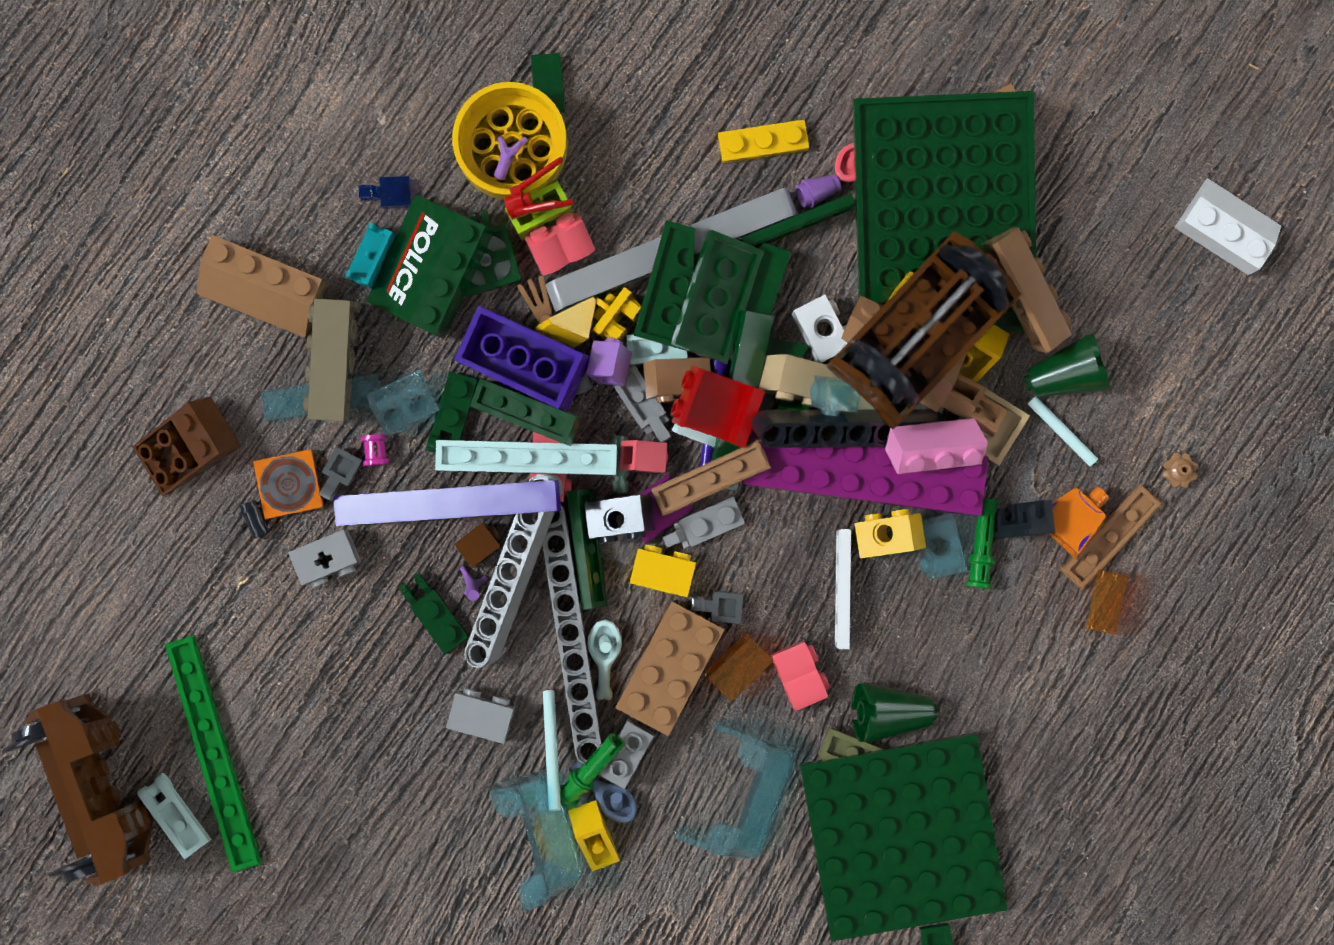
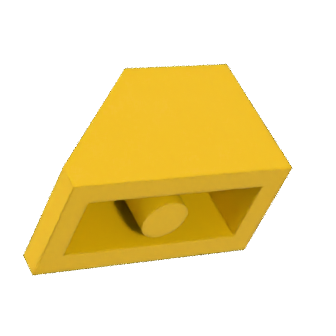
M597 801L581 804L576 808L568 810L575 838L592 872L619 862L617 850Z

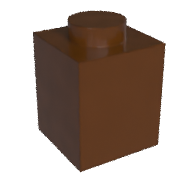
M482 522L454 545L468 564L475 568L503 547L499 542L503 537L493 524L488 527L486 523Z

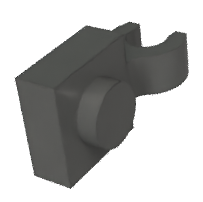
M335 447L322 470V473L329 476L319 495L333 502L334 496H337L341 484L350 487L363 461Z
M713 591L712 600L691 598L690 610L711 612L710 621L741 624L743 594Z

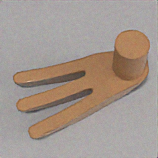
M539 276V283L544 303H541L532 279L527 281L537 306H534L521 284L517 287L539 324L552 317L543 276Z

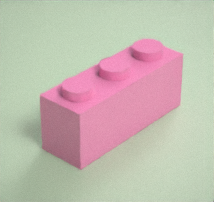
M975 418L897 426L894 430L890 428L885 450L897 474L981 465L988 441Z

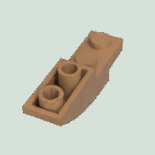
M958 374L943 407L962 419L975 418L981 430L994 436L1008 410L983 396L987 388ZM929 393L920 402L935 412H938L941 407L933 402L935 397Z

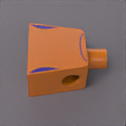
M1098 486L1087 496L1078 488H1074L1052 502L1055 533L1048 534L1075 560L1080 557L1104 524L1107 516L1100 508L1110 499L1109 496Z

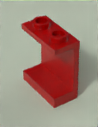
M692 365L690 371L687 370L682 378L681 387L683 391L680 400L676 399L672 406V422L678 426L687 427L745 448L752 430V419L758 413L765 391Z

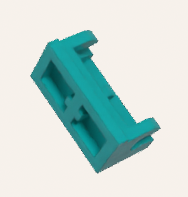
M370 222L349 270L345 274L346 279L368 289H372L396 237L392 231L383 230Z

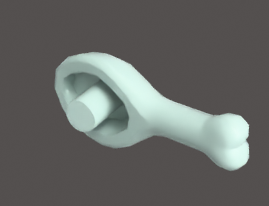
M604 619L596 622L591 628L587 642L588 651L598 666L597 700H611L613 698V692L610 688V669L622 647V638L618 627L614 622Z

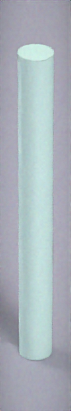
M546 690L543 691L548 806L549 811H560L555 691Z

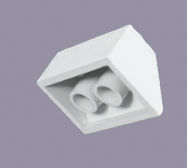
M1207 178L1175 228L1242 272L1250 275L1261 269L1276 245L1281 225Z

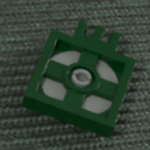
M487 209L480 210L483 222L480 224L493 230L494 233L465 293L466 298L523 281L508 227L505 223L492 227ZM470 213V219L478 222L476 213Z

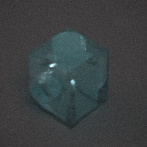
M815 375L814 383L810 389L811 406L821 408V414L840 416V411L857 412L859 394L850 385L837 377Z

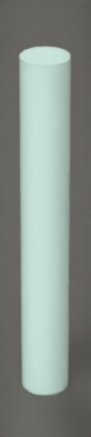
M1034 396L1027 403L1089 467L1098 460L1038 397Z

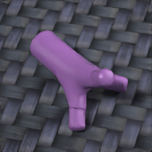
M503 136L497 138L500 145V160L494 173L496 178L505 179L514 157L520 148L528 142L527 138L523 137L512 147H507Z
M462 566L460 570L466 583L464 594L469 600L475 601L479 598V587L488 581V577L483 576L482 578L474 579L466 567Z

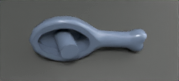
M576 760L574 765L569 767V773L584 764ZM597 778L594 779L591 790L595 794L600 811L607 818L618 823H627L633 820L637 813V806L630 792L616 784L605 783Z

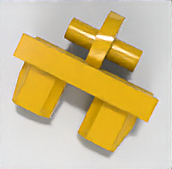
M625 287L617 297L611 293H608L603 301L595 297L598 308L594 312L593 318L598 323L592 330L604 341L606 338H614L620 341L625 338L628 331L618 324L624 315L634 322L639 318L642 306L636 301L632 292Z

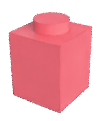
M641 440L621 441L620 470L665 473L668 462L667 443Z

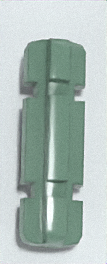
M614 436L612 439V445H617L616 475H613L615 477L613 492L616 494H625L629 491V481H626V477H629V471L620 470L621 441H627V436Z

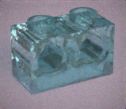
M421 369L367 394L370 408L386 436L393 432H401L408 425L418 420L428 419L440 410L436 397ZM416 396H424L419 401L412 400ZM389 409H397L394 413H385Z

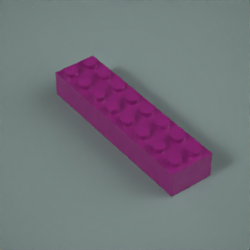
M753 429L751 430L748 444L759 440ZM763 445L772 468L742 482L744 486L976 517L982 514L989 456H984L981 465L897 474L885 450L886 447L769 448Z

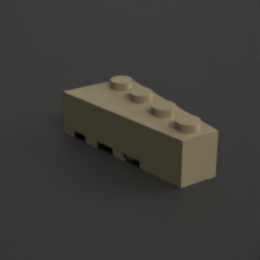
M314 298V305L309 306L308 319L309 323H313L312 335H308L307 352L311 353L310 365H307L305 370V381L309 383V395L306 394L304 397L303 408L304 412L308 413L307 419L349 421L353 382L352 379L347 378L348 373H353L356 356L354 355V350L351 349V344H354L355 339L358 338L359 327L356 326V321L353 319L354 313H360L361 303Z

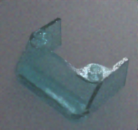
M714 719L713 728L715 730L742 739L738 756L744 766L757 771L737 828L728 824H717L710 829L706 837L676 826L674 838L718 855L749 860L755 859L761 855L794 766V754L784 744Z

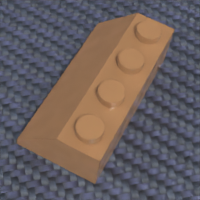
M1014 227L981 244L985 253L990 254L996 259L998 266L1012 278L1022 294L1012 304V307L1033 349L1048 353L1071 336L1072 333L1069 329L1072 326L1071 320L1065 310L1060 311L1056 300L1059 299L1058 294L1051 283L1047 285L1042 275L1045 273V268L1038 257H1033L1029 249L1032 246V242L1025 230L1020 231L1019 227Z
M212 235L200 262L197 294L307 338L312 326L308 319L309 306L314 305V298L323 299L329 284L321 278Z

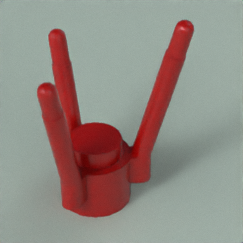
M558 157L521 184L510 188L511 195L504 197V202L512 220L531 213L574 204L572 199L534 204L530 193H523L522 191L562 163V157Z

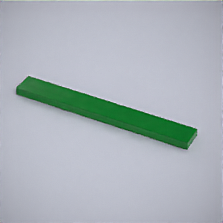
M196 635L166 643L164 645L231 872L234 873L260 865L263 861Z

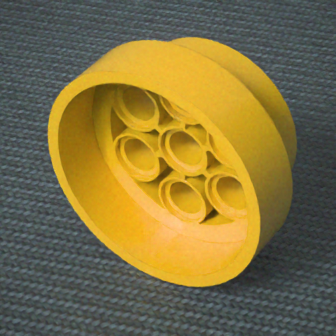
M496 83L473 94L460 109L452 133L454 154L465 177L478 190L497 199L504 200V197L511 195V187L523 182L516 178L519 170L527 168L532 171L533 175L558 157H562V163L522 191L523 193L529 192L531 195L552 184L561 172L567 156V134L558 108L543 92L523 83ZM500 115H505L509 118L508 123L503 127L494 125L495 118ZM528 119H535L538 121V126L534 130H526L523 128V123ZM499 136H503L506 145L510 142H518L523 137L527 138L528 142L520 148L514 157L504 180L487 175L488 169L492 165H498L500 160V145L497 139ZM482 138L491 140V145L486 150L476 148L477 142ZM538 146H547L550 149L548 155L545 157L535 156L534 151Z

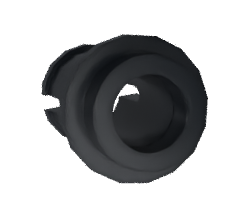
M253 500L239 506L241 510L239 514L244 516L253 540L271 532L261 513V504L258 505L257 501Z

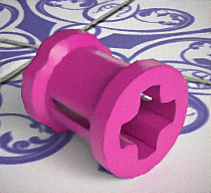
M387 434L360 437L361 442H364L365 449L364 467L390 464V459L386 458L385 440L388 439ZM374 444L376 445L377 457L374 454Z

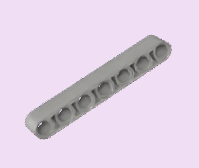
M554 474L534 475L528 481L559 480L561 497L563 484L560 478ZM555 511L537 512L538 520L536 523L531 519V513L515 515L465 648V660L470 666L475 668L484 667L495 663L500 658ZM522 536L526 538L528 543L526 550L521 547L520 541ZM512 564L517 568V576L515 578L510 572ZM501 592H504L507 597L505 605L500 600ZM491 619L496 623L495 632L490 628ZM481 646L486 651L485 659H483L480 655Z

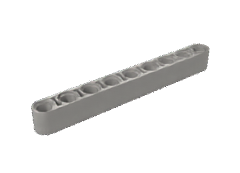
M788 189L776 190L689 225V227L695 228L694 259L700 256L708 230H714L741 241V238L798 215ZM661 237L545 284L555 312L560 313L591 297L599 298L649 278Z
M561 505L560 518L557 522L550 523L542 546L574 749L579 762L585 764L589 758L582 754L581 746L585 743H593L598 749L603 743L581 604L578 596L567 516L564 507ZM556 535L561 536L565 541L564 549L558 553L551 551L549 548L550 539ZM558 565H564L569 569V578L564 582H559L554 578L553 571ZM563 594L570 595L574 600V606L570 611H563L558 606V599ZM574 624L578 628L579 635L577 639L567 640L563 636L565 625ZM577 653L583 658L584 663L581 669L574 670L568 666L567 658L570 654ZM577 683L584 684L588 688V696L583 699L575 698L572 694L573 685ZM581 713L590 714L593 719L592 726L581 728L577 724V716Z

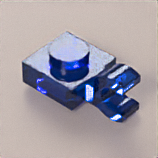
M409 176L379 177L380 186H358L361 201L381 200L382 209L408 208L411 205Z

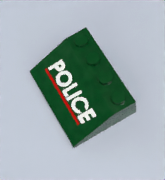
M415 195L366 302L435 336L445 339L494 231L461 214Z

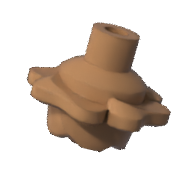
M1173 453L1171 458L1163 463V467L1166 470L1162 475L1169 480L1172 487H1177L1180 484L1182 488H1186L1192 480L1198 477L1195 472L1198 464L1193 462L1187 453L1183 455Z

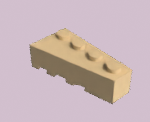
M787 354L765 356L759 389L764 390L766 394L775 395L777 399L786 401L799 400L805 406L820 408V405L829 407L828 410L874 409L850 385L837 378L826 367V364Z

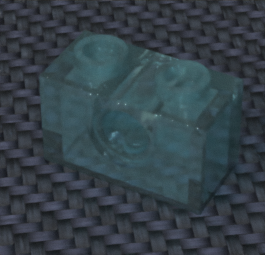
M954 513L922 519L926 549H921L922 556L918 557L922 574H927L928 579H934L966 572L967 569ZM936 538L941 539L945 545V549L940 555H935L931 551V542Z

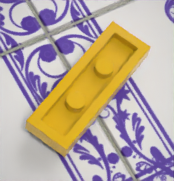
M805 119L718 132L722 164L809 150Z

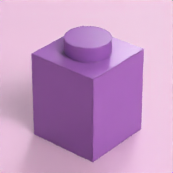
M606 338L605 341H593L586 375L598 384L625 386L632 352L618 339Z

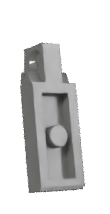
M633 364L629 367L625 386H612L641 430H644L647 435L654 432L658 440L664 443L671 438V435L664 426L669 419L661 404L657 403V398L646 399L645 380Z
M731 497L680 519V522L673 524L676 531L662 538L667 548L680 542L683 548L693 547L743 525L745 522L734 497Z

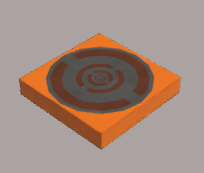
M312 449L253 461L264 519L324 508L323 497L319 495L321 487Z

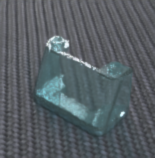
M538 770L496 782L490 791L493 805L501 816L508 818L522 815L535 860L534 875L525 878L518 890L522 910L526 911L543 905L576 885L581 878L582 866L565 807L561 805L560 811H549L547 770Z

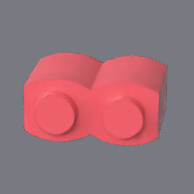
M578 213L563 214L551 226H539L524 238L542 275L556 272L568 263L580 260L596 250Z
M801 641L770 654L788 699L795 711L828 698L826 690L830 689V685L824 672L818 673L814 663L819 660L812 644L807 646L804 641Z

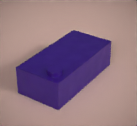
M478 306L454 360L557 409L568 411L587 370L590 356L498 313Z

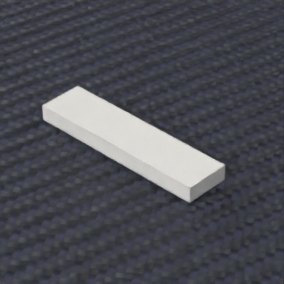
M839 529L836 531L835 647L838 649H849L851 529Z

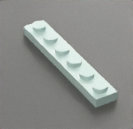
M436 440V471L616 475L617 445L572 444L569 446L563 443Z

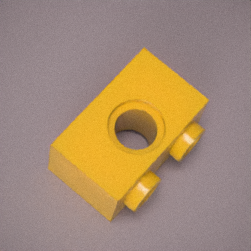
M909 509L891 511L892 517L883 519L882 513L865 515V522L854 523L860 558L926 549L921 513L910 514ZM888 526H890L893 531L892 539H890L887 535Z

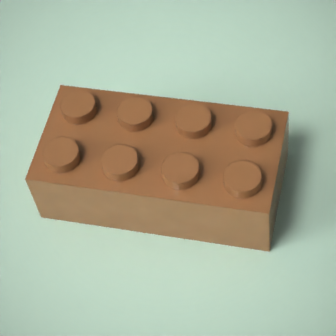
M671 601L615 708L669 736L725 629Z

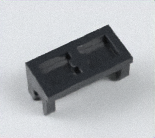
M1052 500L1011 504V520L1009 522L1005 519L1004 508L997 510L998 532H995L996 538L1055 533Z

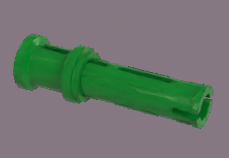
M983 498L982 514L977 516L973 554H970V557H968L970 572L969 581L965 582L966 587L992 589L990 574L991 565L995 564V560L991 556L997 500Z
M610 734L583 766L573 769L569 773V779L564 785H560V804L568 809L575 808L583 793H588L593 788L594 779L625 747V743L620 736L617 735L612 740L615 734Z

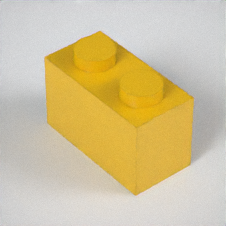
M645 544L644 550H637L630 584L688 597L696 562L690 561L691 555L674 551L673 557L661 554L663 548Z

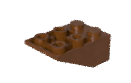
M210 396L188 402L132 447L163 497L223 461L240 448L241 445Z

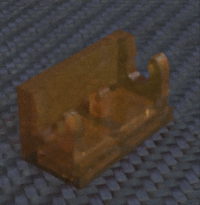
M1098 570L1086 629L1116 635L1128 576Z
M745 633L704 674L732 702L773 660Z

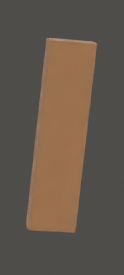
M757 440L746 445L745 448L737 449L660 484L651 490L662 516H667L771 469L772 466L761 441Z
M1138 484L1105 519L1104 524L1080 557L1075 560L1071 556L1059 571L1076 587L1083 590L1156 512L1162 503L1142 484Z

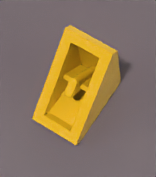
M591 297L548 318L535 328L538 333L576 347L589 338L596 300L594 297Z

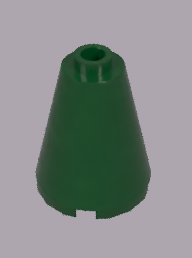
M1094 334L1085 335L1028 368L1029 375L1024 376L1028 392L1035 391L1036 397L1101 392L1110 389L1106 369L1103 365Z
M867 682L857 684L852 695L851 710H857V720H852V726L859 742L869 743L930 727L933 721L937 719V706L928 696Z

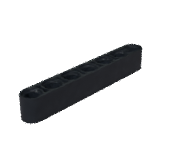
M875 409L764 410L758 412L751 422V427L764 446L769 448L886 447L891 428L880 418ZM913 409L898 426L944 422L948 420L939 411Z

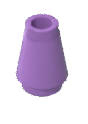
M836 174L801 180V184L795 186L796 196L802 207L809 206L810 208L834 195L836 192L841 191V183Z

